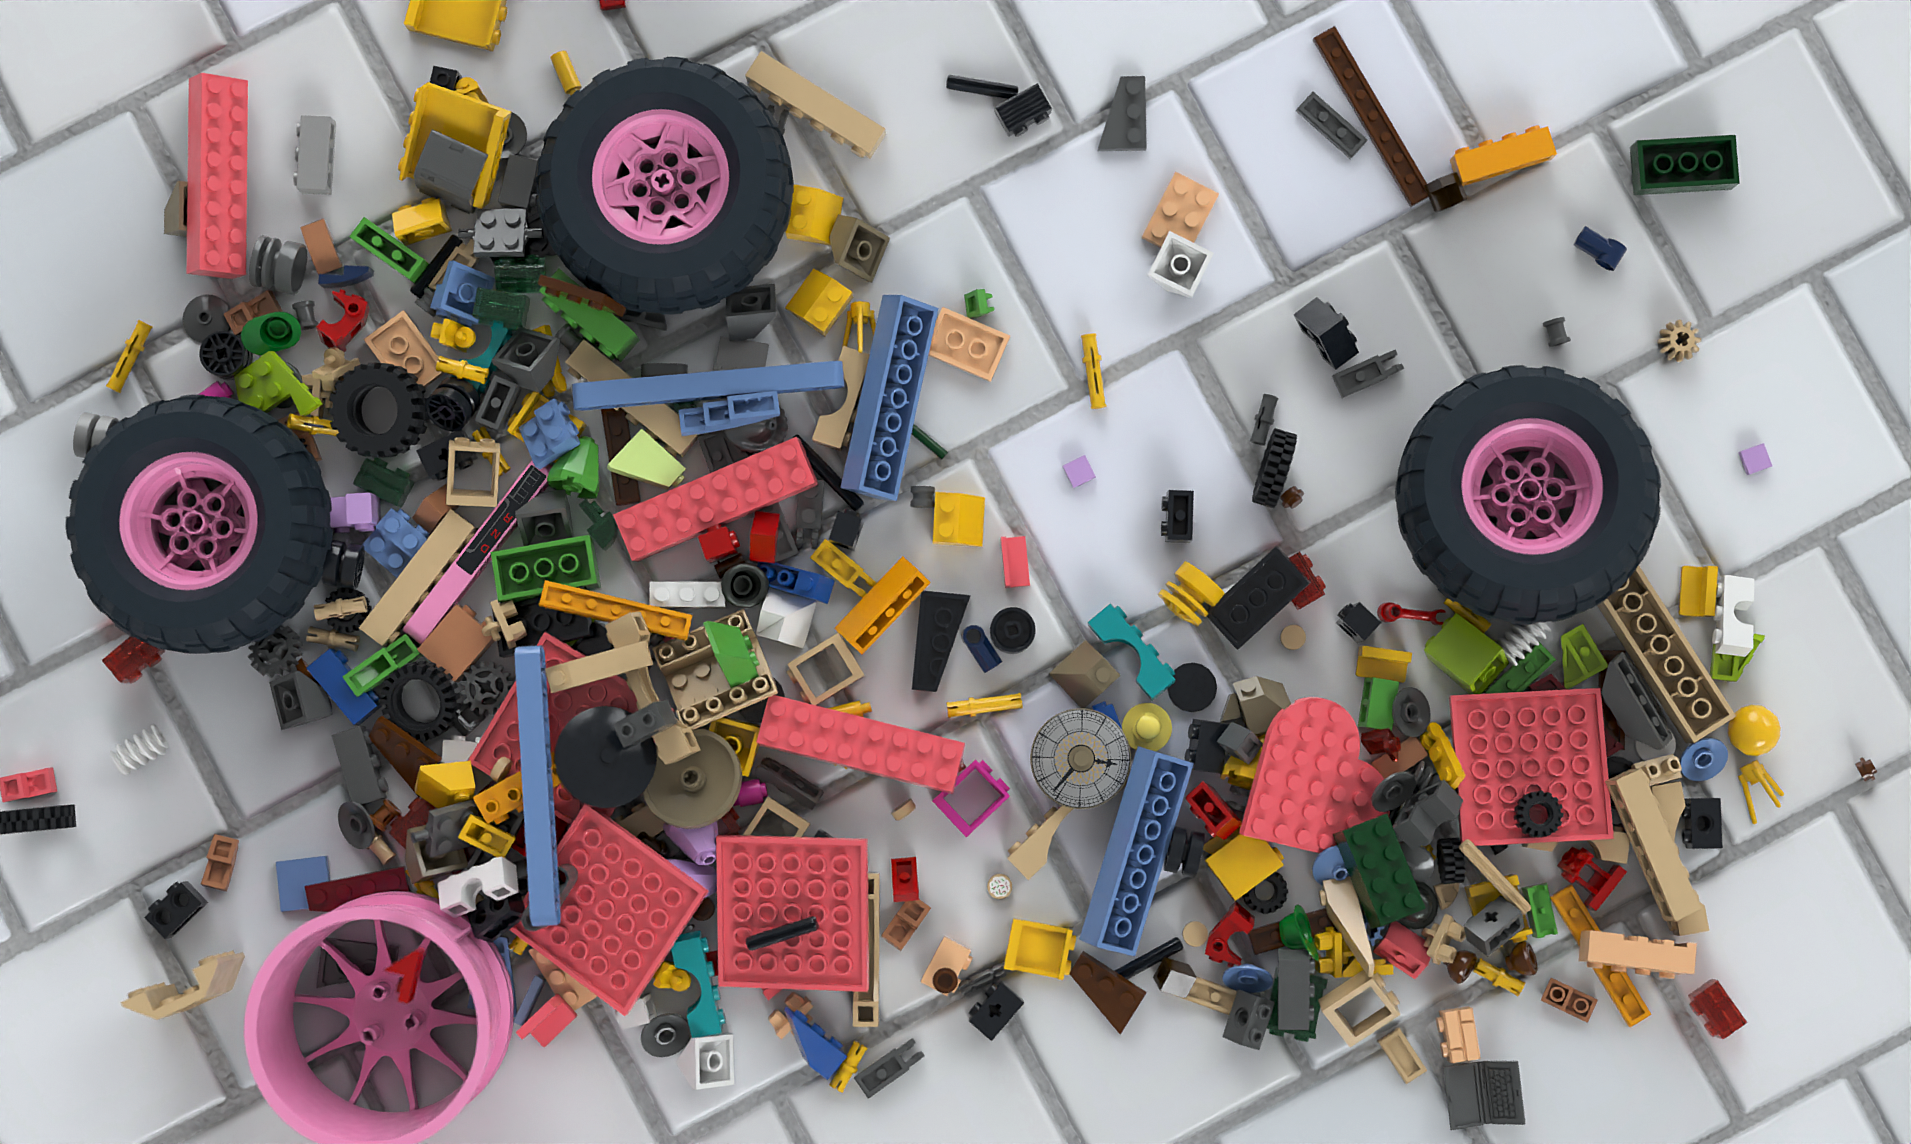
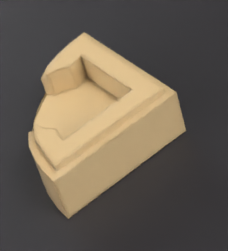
M1459 883L1433 885L1440 910L1448 908L1455 900L1459 891Z

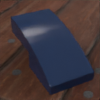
M344 265L343 275L319 274L318 284L323 288L351 286L374 276V270L369 266Z

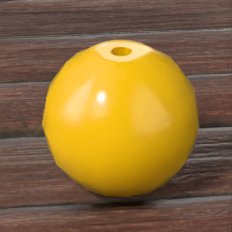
M1748 705L1741 707L1735 712L1736 717L1728 723V736L1733 746L1745 755L1750 756L1766 754L1776 746L1780 738L1781 726L1775 714L1762 705Z

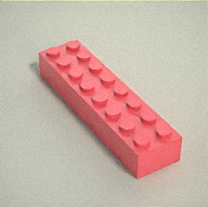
M200 73L189 78L186 274L235 279L246 275L248 80L208 73Z
M794 437L615 513L613 516L631 560L638 562L707 533V528L718 524H721V526L819 484L801 440Z
M776 695L768 697L756 742L759 746L950 794L954 793L965 750L964 742Z

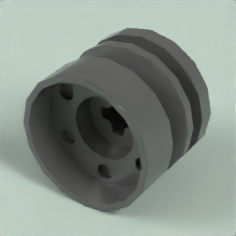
M260 236L255 243L250 259V284L255 287L263 286V288L268 290L275 285L278 292L291 295L297 294L306 272V246L292 241H287L282 246L281 240L278 238L271 240L269 236Z

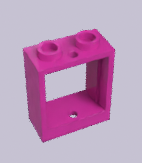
M977 760L973 761L957 777L955 785L956 787L976 769L1001 795L972 824L968 825L944 799L949 793L941 792L932 800L966 838L1010 797L1007 793L1010 788L1001 778L996 781L990 775L993 770L984 760L980 763Z

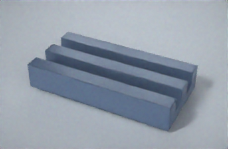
M540 974L534 976L513 1021L514 1023L522 1026L528 1021L546 982L544 976Z

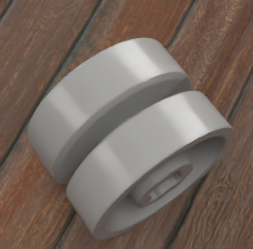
M82 413L74 431V454L77 457L85 458L94 445H99L107 436L106 432L119 420L109 416L100 417L98 414Z

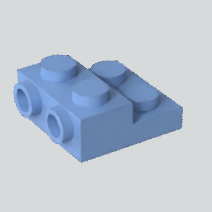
M449 261L442 284H437L430 308L437 310L436 316L450 319L452 316L458 319L457 323L471 328V325H482L483 313L488 305L495 278L456 261Z
M555 398L534 410L536 416L518 427L532 461L539 470L581 444L577 437V434H579L578 428L570 421L568 416L570 414L569 408L563 401L559 402Z
M391 508L378 525L375 526V531L362 544L365 550L396 578H398L430 535L419 524L417 527L409 522L411 517L401 508L398 511Z

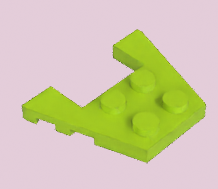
M268 351L234 376L238 401L256 407L265 413L273 410L290 396L301 416H307L323 405L318 397H314L308 391L309 388L304 383L299 382L293 375L294 372L275 351Z

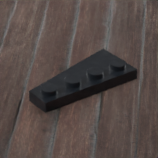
M934 591L921 592L911 690L937 692L971 595Z

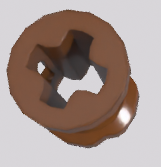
M385 798L383 805L374 814L369 816L373 824L385 832L386 826L396 816H400L402 812L395 804Z

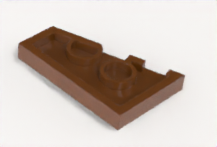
M540 275L537 283L545 288V293L550 296L559 298L562 295L570 302L579 305L582 302L598 311L604 310L623 317L626 307L604 293L545 275Z
M380 716L376 720L368 736L414 792L420 766L440 764L442 757L384 716Z
M1085 951L1081 953L1069 973L1121 1035L1147 992Z

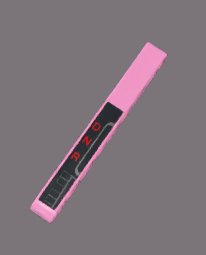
M533 461L528 464L498 503L497 507H495L403 628L404 633L421 645L451 609L460 602L492 560L491 552L499 551L518 526L515 512L539 493L544 492L549 486L547 477L553 466L548 464L539 470L535 467Z

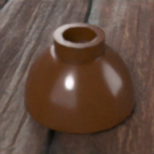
M1526 941L1515 945L1510 955L1505 957L1510 971L1515 970L1519 974L1529 976L1535 975L1538 971L1535 953L1531 945Z
M1460 950L1457 951L1453 963L1443 962V964L1447 966L1452 980L1460 984L1471 974L1477 957L1471 951Z

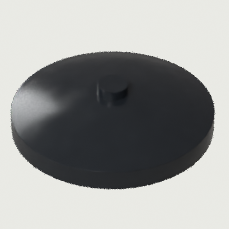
M613 706L593 707L572 718L560 732L554 749L555 771L564 789L577 801L595 808L619 807L637 798L651 782L657 763V751L653 737L637 745L623 747L613 726L614 723L631 715V712Z

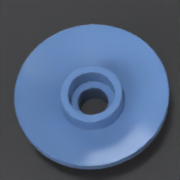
M1703 738L1690 744L1680 758L1681 772L1692 781H1705L1713 778L1721 772L1727 763L1728 750L1726 746L1716 738Z
M1337 845L1325 849L1314 860L1312 874L1315 880L1322 886L1323 880L1335 879L1341 881L1349 877Z
M1253 964L1231 967L1223 973L1222 977L1224 984L1236 991L1240 989L1249 993L1265 991L1273 985L1272 975Z

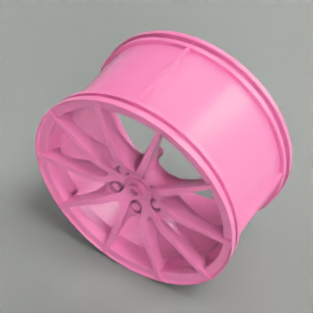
M403 891L380 892L359 897L298 927L275 947L263 963L251 987L244 1018L245 1049L249 1067L260 1092L277 1115L295 1131L318 1144H417L434 1135L456 1117L465 1105L483 1091L501 1066L509 1047L514 1025L515 1004L510 975L504 959L494 942L490 943L474 938L468 915L464 914L456 918L440 910L438 898ZM374 919L378 950L374 973L366 975L361 972L334 945H331L326 940V937L353 920ZM383 920L407 926L425 935L423 942L418 947L425 948L423 961L433 941L451 957L460 971L449 977L428 983L423 982L419 975L414 1000L408 1004L398 1002L399 994L396 993V987L399 978H403V975L383 971L392 965ZM318 946L325 949L340 966L355 990L354 998L295 994L301 972L307 960ZM464 976L474 1000L477 1016L434 1008L432 1006L433 1000ZM294 1002H303L332 1008L349 1018V1027L337 1039L304 1058L295 1034L293 1004ZM450 1024L478 1025L477 1047L470 1073L431 1036L433 1028ZM362 1041L366 1048L360 1077L349 1101H346L328 1089L316 1077L307 1062L328 1051ZM416 1048L445 1064L459 1075L464 1083L442 1100L419 1109L410 1049ZM382 1056L391 1057L402 1074L410 1105L409 1111L380 1112L356 1106L374 1066Z

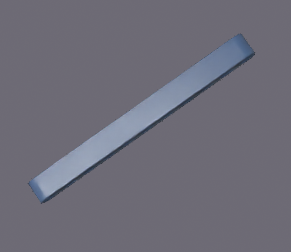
M826 361L582 382L572 384L573 409L585 411L725 399L727 396L777 391V394L830 390L843 388L845 385L843 362Z
M542 645L516 647L515 649L529 908L533 927L559 925L561 919L547 679L545 672L546 662Z

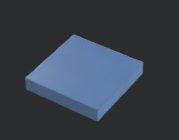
M328 856L276 862L281 912L309 908L304 886L330 880Z

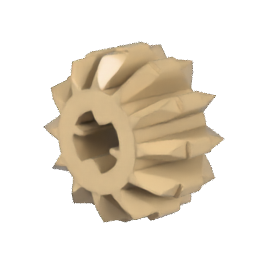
M1678 319L1675 321V325L1669 322L1666 324V329L1660 330L1659 334L1663 338L1657 340V343L1664 345L1660 353L1669 352L1667 360L1675 357L1677 362H1682L1684 357L1689 360L1693 357L1692 352L1696 353L1699 351V347L1696 344L1701 342V338L1694 336L1698 333L1699 329L1695 328L1691 331V322H1687L1683 326L1682 320ZM1681 337L1683 342L1678 345L1675 340Z

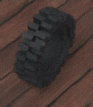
M1274 428L1257 474L1258 477L1252 495L1253 503L1273 509L1277 505L1293 460L1297 434Z
M426 661L412 662L389 675L390 678L384 682L386 687L381 690V694L385 695V697L380 699V705H386V708L381 710L382 714H389V721L416 740L420 739V742L427 741L428 739L431 740L446 732L455 724L454 720L460 714L456 711L461 709V703H457V700L461 698V694L454 691V689L458 688L456 682L451 684L449 681L453 676L450 673L444 675L443 673L446 669L443 667L436 669L435 663L426 664ZM410 680L425 681L436 690L440 700V710L434 721L422 723L414 720L406 713L402 704V691Z
M75 804L0 811V834L76 827Z

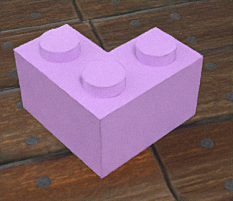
M373 493L345 494L346 497H331L330 527L334 529L335 533H350V528L360 532L375 531V526L381 520L379 496Z

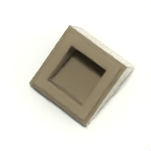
M1235 693L1228 695L1220 722L1240 718L1241 715Z

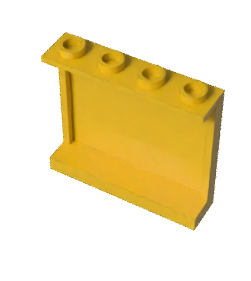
M410 0L404 25L409 31L494 51L495 45H498L501 39V30H499L501 21L504 22L507 17L508 9L505 7L507 0Z
M427 82L420 88H417L414 95L416 106L415 110L410 114L408 121L411 128L403 143V148H406L404 157L400 159L398 171H401L399 180L403 181L407 177L414 179L416 165L428 136L433 129L488 154L477 184L471 194L474 200L473 206L483 209L490 203L512 112Z

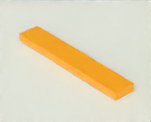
M546 580L539 602L541 607L609 623L628 613L641 612L649 632L685 641L688 638L693 616Z
M1572 884L1550 896V900L1579 947L1581 931H1600ZM1603 965L1602 969L1593 968L1628 1027H1632L1652 1015L1626 972L1612 971L1609 965Z

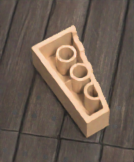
M1587 930L1581 931L1578 961L1587 962V967L1602 969L1603 965H1609L1612 971L1626 972L1627 968L1635 969V974L1650 976L1651 972H1658L1660 978L1674 979L1675 975L1694 974L1697 943L1674 944L1675 941L1652 939L1650 941L1648 937H1625L1624 934Z

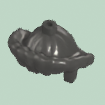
M779 405L780 416L725 429L723 432L728 440L741 451L759 453L784 441L786 431L788 430L787 417Z

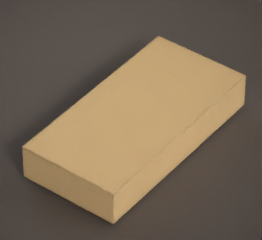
M1399 1027L1378 1040V1043L1405 1084H1408L1427 1071Z

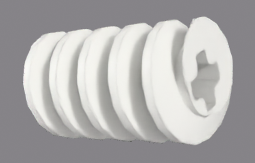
M1546 622L1520 626L1515 624L1512 626L1513 633L1507 631L1505 633L1506 640L1499 638L1497 643L1503 648L1507 660L1514 666H1517L1518 663L1515 657L1517 656L1524 660L1525 656L1522 651L1526 650L1531 653L1532 649L1529 644L1533 643L1539 646L1537 637L1546 639L1547 636L1544 630L1546 629L1551 632V629Z
M155 724L151 725V734L146 729H143L142 739L137 734H134V743L125 739V748L120 744H116L117 752L110 751V755L121 773L127 775L131 772V769L137 770L140 764L146 765L149 759L155 760L157 753L159 755L166 753V749L169 748L167 740Z

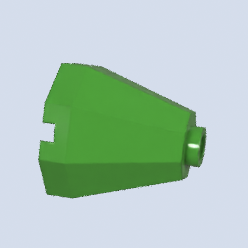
M581 436V438H578L581 444L562 455L549 471L547 481H549V486L556 490L565 489L567 495L571 496V492L579 493L577 498L597 499L599 492V447L595 444L594 439Z

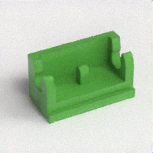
M1365 677L1358 727L1392 731L1394 721L1392 706L1394 698L1398 693V681Z
M1547 883L1522 887L1523 897L1531 905L1527 916L1530 928L1533 931L1532 937L1543 938L1545 935L1558 934Z

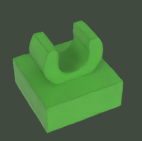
M976 289L965 294L967 317L976 319L994 311V307L987 306V300L992 298V294L985 293V289Z

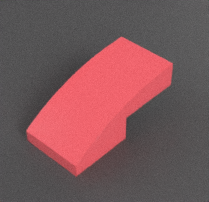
M53 767L1 777L0 791L2 802L57 792Z

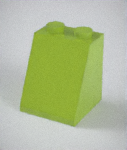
M1456 613L1452 618H1447L1442 624V630L1426 642L1424 652L1429 660L1468 694H1483L1507 667L1509 662L1500 645Z

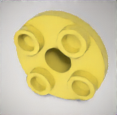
M1141 703L1132 707L1126 713L1122 722V730L1129 746L1137 751L1139 746L1158 751L1170 739L1172 724L1169 715L1163 708L1152 703Z

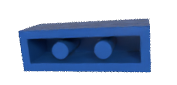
M328 649L311 663L307 670L351 723L359 726L382 707L378 702L380 697L373 689L356 697L342 677L351 671V668L346 664L349 661L341 650L336 652L334 649Z

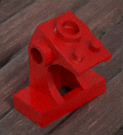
M340 289L339 292L332 291L331 293L334 296L333 300L345 310L344 316L340 321L333 324H328L322 320L316 328L324 345L328 348L336 347L345 353L346 345L366 325L370 309L368 302L363 297L355 294L348 296L345 294V290Z
M1572 846L1569 851L1564 853L1557 867L1563 871L1561 876L1571 884L1576 882L1590 893L1584 905L1590 910L1597 911L1627 871L1620 865H1613L1606 872L1592 861L1594 855L1583 847L1578 850ZM1584 865H1587L1594 871V874L1587 882L1579 876V872Z
M1237 901L1229 907V911L1209 932L1205 948V954L1209 955L1208 958L1218 963L1226 961L1228 962V967H1234V964L1240 966L1242 960L1230 949L1227 942L1229 937L1239 931H1244L1248 934L1254 927L1255 916Z

